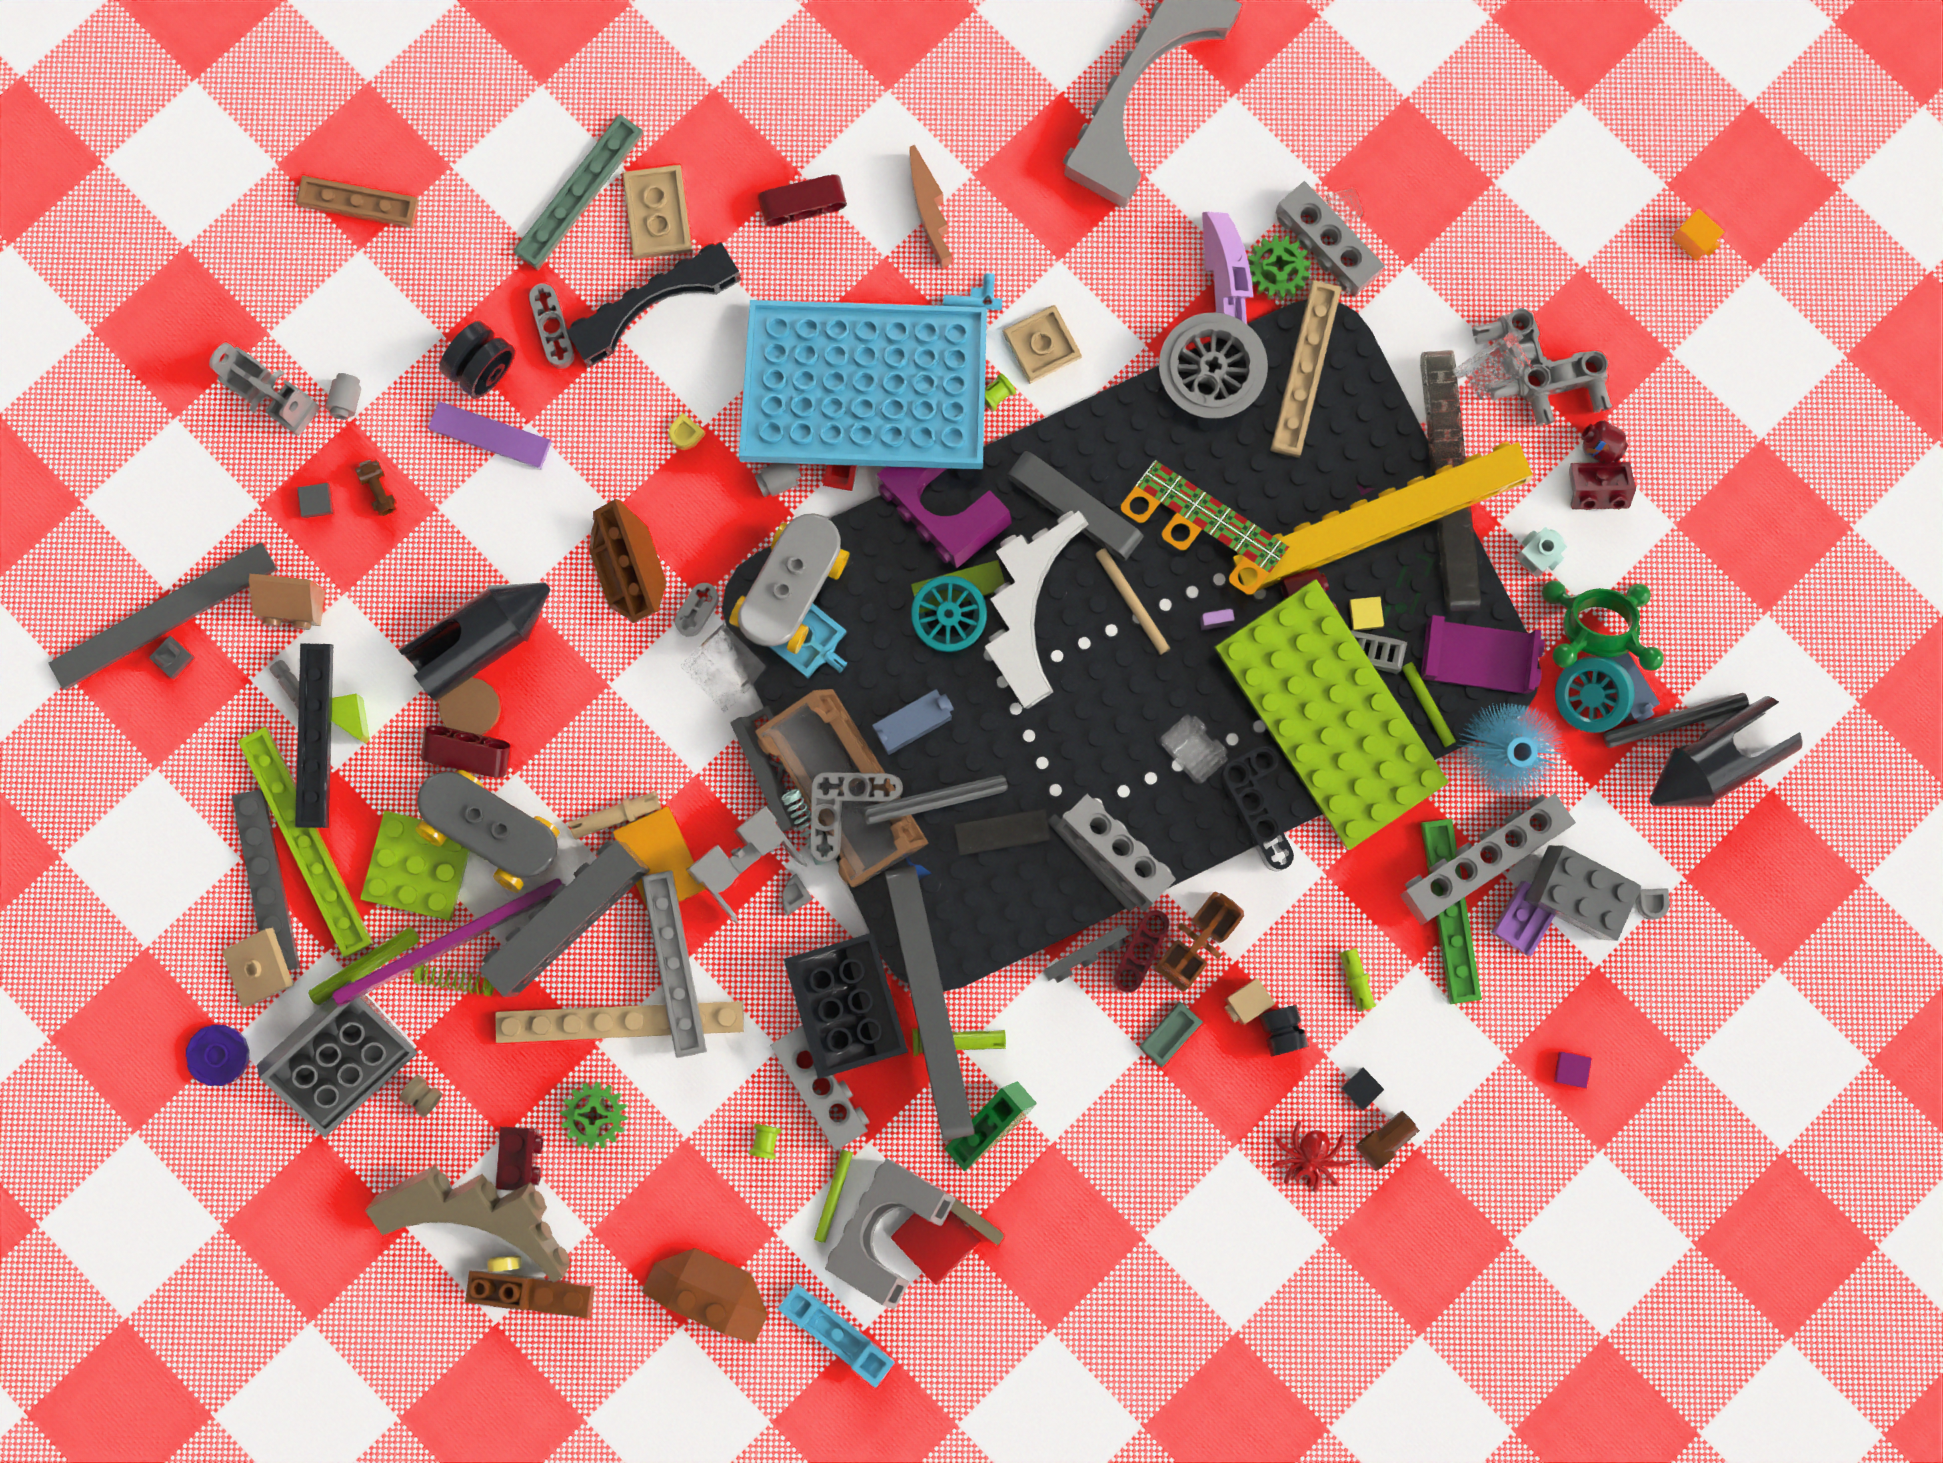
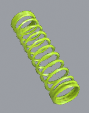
M424 965L414 970L413 982L415 984L421 985L425 981L427 986L432 983L434 987L440 984V987L444 988L447 985L449 990L454 986L456 991L461 988L463 992H466L469 988L471 994L476 990L478 995L483 992L485 996L489 997L492 996L494 986L484 977L482 989L478 992L479 974L477 975L475 987L471 991L472 973H470L468 985L464 990L465 972L462 973L461 983L457 989V970L455 971L451 987H449L450 969L447 972V979L443 986L441 983L443 968L440 970L439 980L436 985L434 984L436 967L433 968L432 978L429 983H427L428 965L426 966L423 980Z

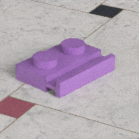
M1521 881L1491 933L1513 948L1520 950L1524 955L1532 956L1555 916L1524 901L1531 884Z

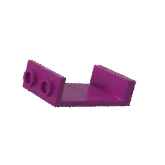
M1432 615L1427 620L1420 675L1422 680L1529 694L1535 690V687H1539L1541 669H1537L1538 657L1543 656L1545 641L1541 639V630L1535 629L1529 634L1444 622L1445 617Z

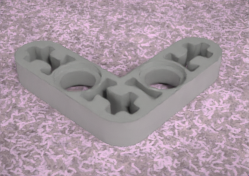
M826 772L817 775L812 784L810 848L813 857L821 862H829L836 859L840 854L842 801L888 802L896 800L902 794L903 786L901 780L895 775L882 773ZM845 777L842 786L843 797L840 796L841 790H829V794L825 795V790L820 789V783H825L826 778H829L830 783L842 784L840 778ZM855 778L862 779L866 786L864 793L860 796H854L849 789L851 781ZM871 778H875L874 784L884 785L886 784V779H890V784L895 785L896 789L895 791H890L888 797H886L885 791L873 790L875 797H870L873 788ZM825 808L832 810L835 817L833 823L829 826H823L818 819L820 811ZM818 830H834V836H827L828 845H833V851L828 852L827 857H824V853L818 850V846L824 844V835L818 836Z

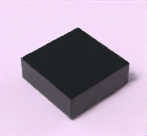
M1361 1067L1340 1088L1361 1111H1364L1385 1090L1364 1067Z

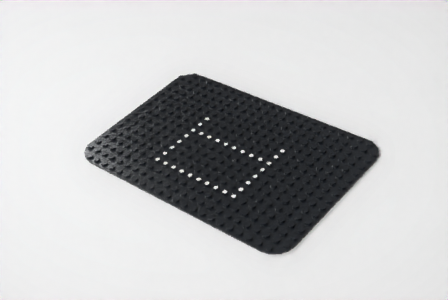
M1307 299L1288 304L1247 324L1255 331L1263 343L1267 355L1268 371L1264 387L1259 396L1250 406L1237 414L1224 418H1205L1187 412L1178 406L1168 395L1162 383L1158 365L984 446L983 469L947 468L922 492L920 503L927 511L938 516H954L965 511L990 490L1010 511L1012 524L958 568L950 561L945 563L936 553L935 548L937 547L931 541L926 543L918 535L915 529L917 526L911 520L906 522L897 512L896 508L898 506L892 500L887 502L881 495L829 518L838 529L841 538L840 549L849 552V558L842 574L837 580L827 576L813 604L847 632L836 645L834 651L835 654L847 662L846 667H842L843 670L840 673L825 662L818 666L809 678H806L771 648L752 642L746 638L740 627L729 623L731 613L741 596H747L772 551L771 546L755 553L741 563L726 584L722 611L727 631L763 707L771 705L776 716L812 691L833 689L884 772L895 775L901 780L903 790L900 798L999 775L1005 776L1008 789L1003 793L911 814L929 842L908 857L913 864L921 865L931 872V874L919 880L943 992L965 987L1126 909L1047 823L1054 814L1062 820L1086 794L1101 802L1105 811L1114 820L1120 821L1136 841L1142 842L1158 862L1165 864L1170 869L1176 880L1167 889L1255 847L1221 783L1220 776L1223 768L1228 763L1262 746L1270 747L1276 752L1278 757L1276 768L1269 775L1258 780L1257 783L1284 833L1323 814L1214 649L1216 645L1282 602L1284 598L1280 584L1277 583L1247 595L1229 581L1230 574L1236 568L1233 557L1238 554L1235 550L1203 529L1187 549L1180 550L1162 537L1163 530L1177 512L1160 502L1145 522L1139 523L1123 513L1121 505L1156 460L1270 535L1282 533L1284 537L1293 533V529L1300 524L1310 522L1311 525L1321 522L1322 517L1330 512L1338 510L1339 513L1350 510V505L1357 501L1367 499L1370 502L1378 499V494L1387 489L1395 488L1397 491L1407 487V482L1414 478L1424 476L1427 479L1435 476V471L1442 468L1372 330L1355 310L1338 301L1299 458L1270 451ZM1216 338L1215 352L1221 353L1227 341ZM1211 341L1203 344L1206 353L1210 352ZM1231 345L1224 357L1228 359L1240 353V351L1234 345ZM1197 348L1190 350V352L1201 358ZM1179 355V364L1196 365L1184 356ZM1241 359L1227 367L1246 368V363L1244 359ZM1211 363L1209 372L1214 373L1216 365ZM1178 372L1179 377L1182 378V380L1197 374L1192 372ZM1227 375L1241 385L1246 381V376ZM1222 382L1228 395H1234L1238 392ZM1193 383L1185 386L1190 392ZM1198 384L1197 386L1199 392L1204 395L1214 392L1213 388L1208 384ZM1218 391V395L1215 400H1222L1223 398L1220 392ZM1024 451L1037 456L1143 534V539L1126 561L1118 559L1110 552L1108 553L1171 648L1164 654H1159L1095 555L1103 547L1080 531L1069 540L1055 557L1044 577L1039 592L1034 621L1036 650L1042 671L1053 693L1029 709L1023 707L985 648L990 643L989 637L1001 629H1004L1006 632L1010 630L991 601V598L996 596V594L984 596L987 607V620L983 632L973 644L959 651L945 652L928 646L915 632L911 619V608L914 600L911 584L998 560L1004 582H1010L1012 585L1015 583V580L996 553V551L1002 548L1000 543L1012 535H1016V537L1022 535L1030 544L1033 542L1032 536L1044 528L1051 530L1059 524L1057 520L1060 516L1019 488L1007 477V474ZM1357 485L1362 486L1364 490L1367 488H1374V490L1361 495ZM1135 497L1130 502V510L1137 515L1145 513L1149 508V502L1144 497ZM1464 509L1317 567L1319 573H1324L1329 584V590L1326 591L1327 596L1331 602H1335L1338 612L1349 630L1352 631L1349 607L1351 599L1380 597L1383 614L1387 604L1392 605L1384 626L1397 632H1405L1403 639L1390 634L1385 627L1357 630L1356 632L1407 642L1402 667L1413 662L1419 675H1421L1426 624L1432 615L1445 617L1444 622L1527 633ZM1176 524L1171 529V537L1175 541L1182 542L1190 536V529L1185 524ZM1415 552L1435 560L1428 577L1424 573L1429 562L1417 558ZM1403 566H1408L1400 587H1395ZM1238 574V580H1239V582L1242 584L1241 579H1240L1239 574ZM1415 575L1411 580V586L1406 583L1407 576ZM1418 592L1421 595L1412 615L1409 614V610ZM970 601L960 603L959 607L964 608L972 604ZM1400 602H1404L1407 606V610L1402 614L1395 610V605ZM973 609L961 612V616L973 620ZM1226 609L1233 610L1234 622L1231 626L1201 630L1200 619L1204 613ZM937 611L925 613V618L937 615ZM938 619L927 622L932 631L939 624ZM961 620L958 621L963 632L971 625ZM942 625L936 634L946 637V626ZM952 625L950 627V637L959 636L960 633ZM1365 642L1363 650L1366 656H1368L1370 643ZM1377 645L1374 659L1380 660L1383 646ZM1389 649L1387 662H1392L1395 649ZM1402 668L1397 674L1376 669L1434 760L1462 747L1457 745H1468L1476 741L1464 735L1479 737L1475 733H1471L1473 729L1468 725L1473 724V727H1475L1477 724L1481 727L1474 720L1475 717L1480 722L1482 720L1486 725V722L1481 718L1485 716L1482 712L1483 710L1487 718L1489 717L1488 711L1492 720L1493 717L1490 712H1492L1494 718L1496 716L1494 715L1493 706L1497 716V707L1500 715L1502 714L1500 703L1502 710L1505 703L1506 711L1508 704L1510 709H1512L1511 704H1513V708L1517 704L1515 711L1518 713L1517 710H1519L1520 713L1524 705L1525 710L1527 706H1530L1538 692V687H1535V690L1529 694L1422 680L1456 741L1445 747ZM936 689L940 696L946 694L954 710L950 711L951 720L888 755L872 725ZM810 710L782 726L790 745L812 780L817 775L826 772L861 773L830 722L824 723L815 711ZM1262 754L1256 755V765L1260 769H1268L1270 767L1269 758ZM1237 768L1229 769V779L1234 783L1242 782V772ZM845 777L840 778L842 784L830 783L829 778H826L825 783H820V789L825 790V795H828L829 790H836L843 786ZM864 781L850 788V792L854 796H860L864 793L866 788ZM873 791L871 792L870 797H875ZM1245 795L1242 798L1243 806L1246 809L1256 810L1257 800L1255 797ZM842 801L841 827L867 869H870L898 850L894 844L893 832L890 829L893 825L891 820L873 824H866L864 821L862 810L867 806L880 804L879 801ZM1259 822L1257 824V833L1264 838L1270 837L1272 831L1270 825L1266 822ZM1090 825L1091 830L1095 834L1101 835L1100 830L1096 826ZM822 831L823 834H824V836H825V838H826V840H827V835H826V833H825L824 831ZM829 845L831 851H833V845ZM1112 846L1115 854L1123 856L1122 851L1118 847ZM838 855L836 861L840 868L839 861L841 860V857ZM904 858L903 860L899 861L898 863L894 864L893 866L889 867L884 871L903 868L910 865L907 862L906 858ZM1135 868L1136 874L1145 878L1144 872L1139 868ZM884 871L861 885L851 887L850 884H847L870 933L873 932L881 957L894 975L908 984Z

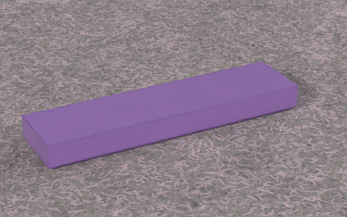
M440 401L437 403L428 429L434 433L541 470L552 443L550 439Z

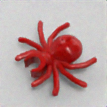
M1300 1121L1296 1122L1293 1130V1148L1297 1152L1283 1144L1278 1137H1274V1142L1282 1150L1295 1157L1279 1160L1271 1165L1272 1168H1276L1281 1165L1296 1163L1291 1165L1283 1181L1284 1184L1289 1183L1293 1172L1297 1185L1302 1175H1308L1309 1178L1306 1185L1308 1188L1314 1185L1312 1191L1317 1193L1322 1178L1321 1172L1331 1181L1334 1187L1338 1186L1336 1178L1325 1167H1343L1353 1164L1351 1159L1340 1162H1327L1342 1148L1345 1140L1344 1134L1340 1135L1336 1147L1329 1155L1327 1154L1330 1149V1139L1321 1130H1313L1305 1134L1299 1145L1298 1132L1301 1127Z

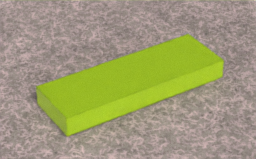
M998 560L942 575L958 576L970 581L979 589L983 597L995 594L994 591L1005 584ZM932 579L911 584L914 598L921 587ZM948 589L939 591L938 593L942 600L947 602ZM952 589V602L956 603L963 593ZM935 595L928 601L929 604L937 607L941 605ZM965 596L964 599H963L960 603H963V602H966V601H970V600L968 599L967 596ZM927 607L919 608V613L935 611Z

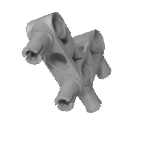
M1517 308L1510 314L1500 316L1496 322L1472 327L1473 336H1477V338H1474L1476 345L1501 338L1511 366L1512 378L1488 382V391L1493 392V394H1490L1491 400L1494 401L1516 394L1518 397H1524L1527 402L1531 403L1537 427L1543 426V423L1548 425L1555 422L1548 399L1553 394L1584 387L1588 389L1594 413H1599L1601 409L1603 412L1613 407L1605 384L1608 381L1606 371L1608 360L1606 356L1599 351H1586L1575 353L1570 358L1554 362L1547 360V357H1543L1540 347L1538 326L1533 314L1529 310ZM1512 321H1520L1524 326V330H1517L1513 326ZM1590 362L1594 364L1597 373L1589 372L1585 363ZM1528 376L1536 377L1540 382V386L1535 387L1531 385L1528 381Z

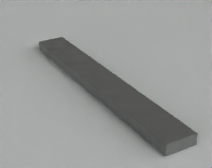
M260 542L50 661L48 665L61 688L67 690L249 586V573L269 575L278 570L265 545Z

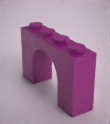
M886 466L876 474L879 487H877L878 492L887 502L892 500L898 506L896 510L906 522L911 520L917 526L915 529L918 535L926 543L931 541L937 547L935 551L945 563L950 561L958 568L1012 524L1010 511L990 490L969 508L957 515L938 516L932 514L921 505V495L925 487L947 468Z

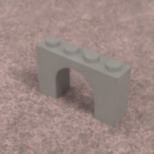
M886 1158L876 1169L874 1180L868 1191L861 1196L858 1203L859 1207L853 1218L844 1226L843 1236L838 1245L829 1253L828 1263L824 1269L880 1305L895 1310L910 1281L890 1270L878 1260L873 1247V1236L877 1224L888 1212L897 1208H908L928 1221L942 1226L956 1198L902 1165Z

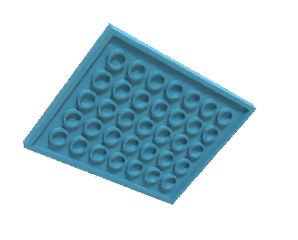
M750 300L739 461L983 469L987 307Z

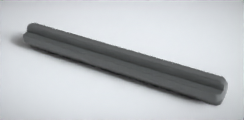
M1742 692L1605 732L1603 740L1607 748H1612L1742 710L1749 706V700L1746 693Z
M999 775L867 806L862 810L865 823L873 824L1003 793L1008 789L1005 776Z

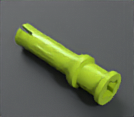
M913 1029V1056H918L919 1053H923L919 1031L918 1029ZM1005 1030L952 1032L956 1050L1006 1049Z

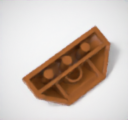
M614 499L593 511L592 519L594 523L591 530L589 552L608 606L620 615L628 618L630 622L637 623L659 611L667 581L648 527L619 499Z
M692 1248L654 1263L642 1290L643 1294L669 1310L724 1335L753 1344L756 1343L768 1316L752 1273L697 1248Z

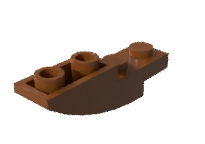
M470 1270L465 1303L588 1319L592 1315L595 1286L571 1283V1281L558 1280L552 1283L549 1278Z

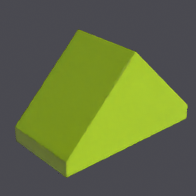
M357 693L332 698V722L367 744L370 740L364 698Z

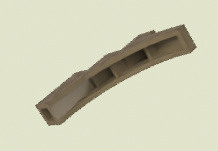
M435 1164L375 1196L365 1210L382 1236L403 1227L423 1223H453L475 1227L491 1233L524 1252L538 1264L552 1283L562 1279L571 1264L567 1251L562 1246H559L553 1237L549 1224L541 1219L548 1207L543 1195L535 1190L531 1182L499 1198L496 1187L486 1179L483 1173L452 1189L448 1177L440 1172Z

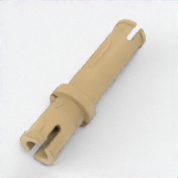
M654 790L632 800L629 798L623 799L621 804L574 821H569V827H572L570 830L572 836L577 840L580 837L627 820L634 822L637 820L636 817L662 809L661 803L658 802L660 801Z

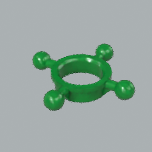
M1556 580L1549 581L1543 586L1542 596L1546 602L1550 604L1560 603L1567 608L1563 620V629L1571 643L1560 644L1554 649L1552 656L1557 666L1562 668L1571 667L1575 664L1578 657L1577 653L1581 650L1598 657H1617L1630 651L1639 657L1640 665L1648 671L1657 670L1663 665L1664 655L1662 651L1653 646L1645 647L1639 641L1640 613L1637 607L1645 606L1651 599L1650 589L1646 585L1641 583L1633 584L1627 590L1626 596L1620 592L1604 588L1590 589L1581 594L1570 596L1566 593L1564 584ZM1591 607L1607 608L1621 615L1627 622L1629 630L1620 635L1599 634L1584 626L1578 619V614L1582 610Z

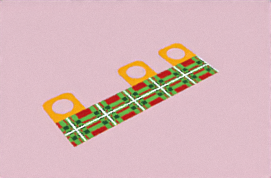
M1156 460L1121 505L1122 512L1139 523L1145 522L1160 502L1177 512L1163 530L1162 537L1180 550L1187 549L1203 529L1243 555L1242 560L1230 574L1229 581L1246 594H1253L1257 591L1289 548V546ZM1135 497H1144L1149 502L1148 510L1140 515L1134 514L1130 510V502ZM1180 523L1187 525L1190 529V536L1182 542L1175 541L1171 537V529ZM1247 567L1253 568L1258 574L1257 581L1251 586H1244L1238 580L1239 572Z

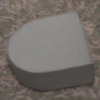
M1640 889L1636 898L1639 914L1649 920L1664 917L1670 907L1669 889Z

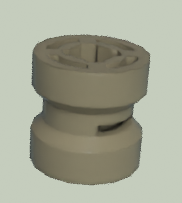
M418 1074L404 1088L399 1096V1100L406 1105L411 1104L414 1106L416 1113L425 1118L438 1104L443 1093L437 1088H430L426 1080Z

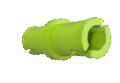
M1358 948L1338 953L1347 976L1345 983L1346 986L1351 988L1357 1011L1362 1012L1364 1009L1369 1010L1376 1007L1377 1005L1368 983L1370 977L1368 973L1364 972Z

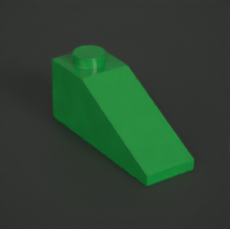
M1018 1081L1002 1087L972 1119L974 1135L953 1139L944 1149L965 1172L1014 1129L1038 1103Z

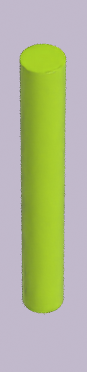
M1413 662L1404 665L1402 670L1445 747L1455 743L1456 741Z
M841 1150L814 1236L816 1241L826 1243L853 1152Z

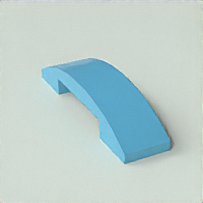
M799 1284L793 1287L777 1308L801 1329L804 1328L849 1364L852 1370L875 1388L895 1363L890 1356L868 1337Z

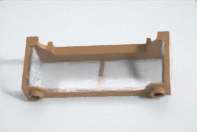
M833 689L812 691L755 730L759 737L758 744L766 754L771 753L779 757L810 809L812 806L813 780L821 773L886 774ZM845 777L840 778L842 784L830 783L829 778H826L825 783H820V789L825 790V795L829 794V790H841L840 796L843 797L842 786ZM860 778L852 780L849 786L850 792L854 796L862 795L866 788L864 781ZM871 778L873 788L870 797H875L873 790L885 791L886 797L890 795V791H895L889 779H886V784L877 785L874 784L875 778ZM842 801L841 850L839 854L841 860L839 861L840 868H838V873L846 884H850L851 887L861 885L927 845L929 842L912 815L866 824L862 810L867 806L884 802ZM828 808L821 810L818 816L819 822L823 826L831 825L835 818L833 811ZM834 830L824 831L827 836H834Z

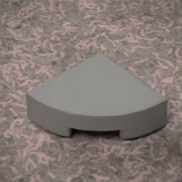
M797 873L788 880L783 892V908L787 916L813 900Z

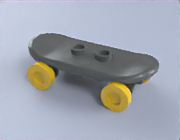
M458 770L456 773L449 771L436 773L430 776L418 791L417 806L423 820L415 828L416 832L429 843L439 847L442 846L448 837L498 867L493 874V878L505 889L519 893L524 886L520 878L537 876L553 864L557 856L558 843L556 838L560 834L559 830L548 820L539 816H534L533 818L483 788L482 783L470 773L463 770Z

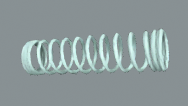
M799 789L791 790L782 796V800L785 802L784 805H788L797 799H802L799 804L791 806L787 811H792L800 805H805L803 810L795 812L791 815V818L803 812H809L807 816L797 819L794 824H798L806 818H811L809 816L811 811L806 810L807 804L803 803L804 798L801 797L802 793ZM811 821L809 823L799 826L797 830L800 831L808 827L811 824ZM811 829L803 832L800 836L804 837L810 834ZM811 837L805 839L803 843L810 842ZM824 842L825 845L818 850L822 851L827 849L828 851L823 852L824 857H827V853L830 852V849L825 848L827 843ZM813 858L815 865H822L826 863L818 861L817 859Z

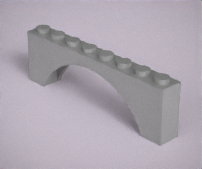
M1163 0L1162 3L1157 2L1149 15V18L1152 19L1147 28L1142 26L1136 36L1135 42L1138 44L1133 52L1128 50L1120 65L1123 69L1119 76L1114 74L1106 88L1109 92L1106 98L1097 101L1092 111L1094 118L1090 125L1085 123L1077 137L1080 140L1075 149L1071 147L1066 153L1063 164H1065L1064 176L1126 209L1140 185L1142 176L1129 153L1124 134V109L1134 85L1151 64L1177 47L1201 40H1225L1240 15L1242 3L1236 0Z

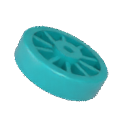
M941 576L930 580L917 592L912 603L911 619L915 632L925 644L936 650L953 652L967 648L979 638L986 624L987 607L983 595L970 581L958 576ZM948 589L947 602L942 600L938 593L939 591ZM952 589L963 593L956 603L952 602ZM933 595L941 604L939 607L928 603ZM967 596L972 605L960 608V602ZM927 607L937 611V615L925 618V612L919 613V608ZM973 609V620L961 616V612ZM938 619L939 624L932 631L927 622ZM959 620L971 624L965 632L959 626ZM942 625L946 626V637L936 634ZM952 625L960 633L959 636L950 637V627Z
M1591 655L1576 660L1574 665L1562 671L1555 687V701L1560 714L1570 725L1584 732L1598 733L1615 727L1629 715L1634 704L1635 689L1631 676L1620 663L1609 657ZM1587 671H1593L1592 680L1589 677ZM1600 673L1607 676L1603 681L1600 680ZM1579 675L1584 684H1581L1575 681L1574 679ZM1610 680L1614 683V688H1609L1607 685ZM1572 687L1579 690L1580 694L1569 696V688ZM1617 692V700L1610 697V694ZM1581 699L1583 704L1575 711L1570 701ZM1605 703L1614 707L1611 712ZM1587 706L1590 707L1589 718L1580 715ZM1597 707L1603 715L1599 719H1597Z

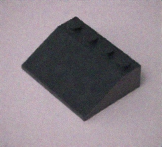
M873 932L783 959L818 1079L908 1053Z

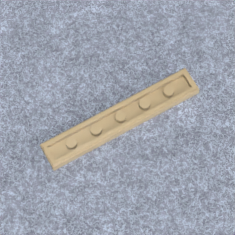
M1313 280L1311 283L1270 451L1297 458L1301 456L1342 288L1340 286Z

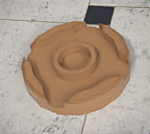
M472 677L440 699V718L448 728L484 735L499 720L501 712L500 698L492 686L481 679Z

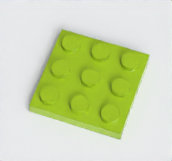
M384 810L360 899L452 922L470 851L448 837L442 846H435L422 838L415 830L422 819Z

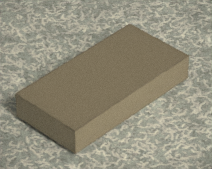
M956 1198L950 1211L996 1245H999L1004 1238V1233Z

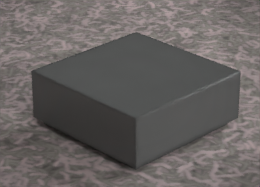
M328 483L298 487L302 518L333 514L331 490Z

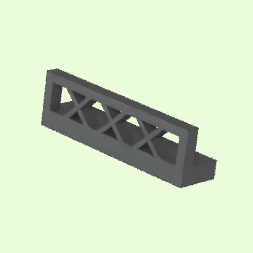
M768 705L750 716L738 717L731 721L730 724L766 801L777 819L776 822L782 832L798 828L811 821V818H806L804 821L794 824L799 819V816L791 818V815L797 811L796 809L792 811L787 810L791 806L796 805L797 800L788 805H784L785 802L782 800V796L791 791L782 782L786 769L782 762L773 761L770 754H766L758 744L759 737L755 732L757 727L754 721L765 715L769 721L776 717L772 706ZM776 723L775 725H776V727H777V729H778V731H779V733H780V735H781V737H782V739H783V741H784L786 747L788 748V746H787V744H786V742H785V740H784V738H783V736H782V734H781V731H780V729H779V727H778V725H777V723Z

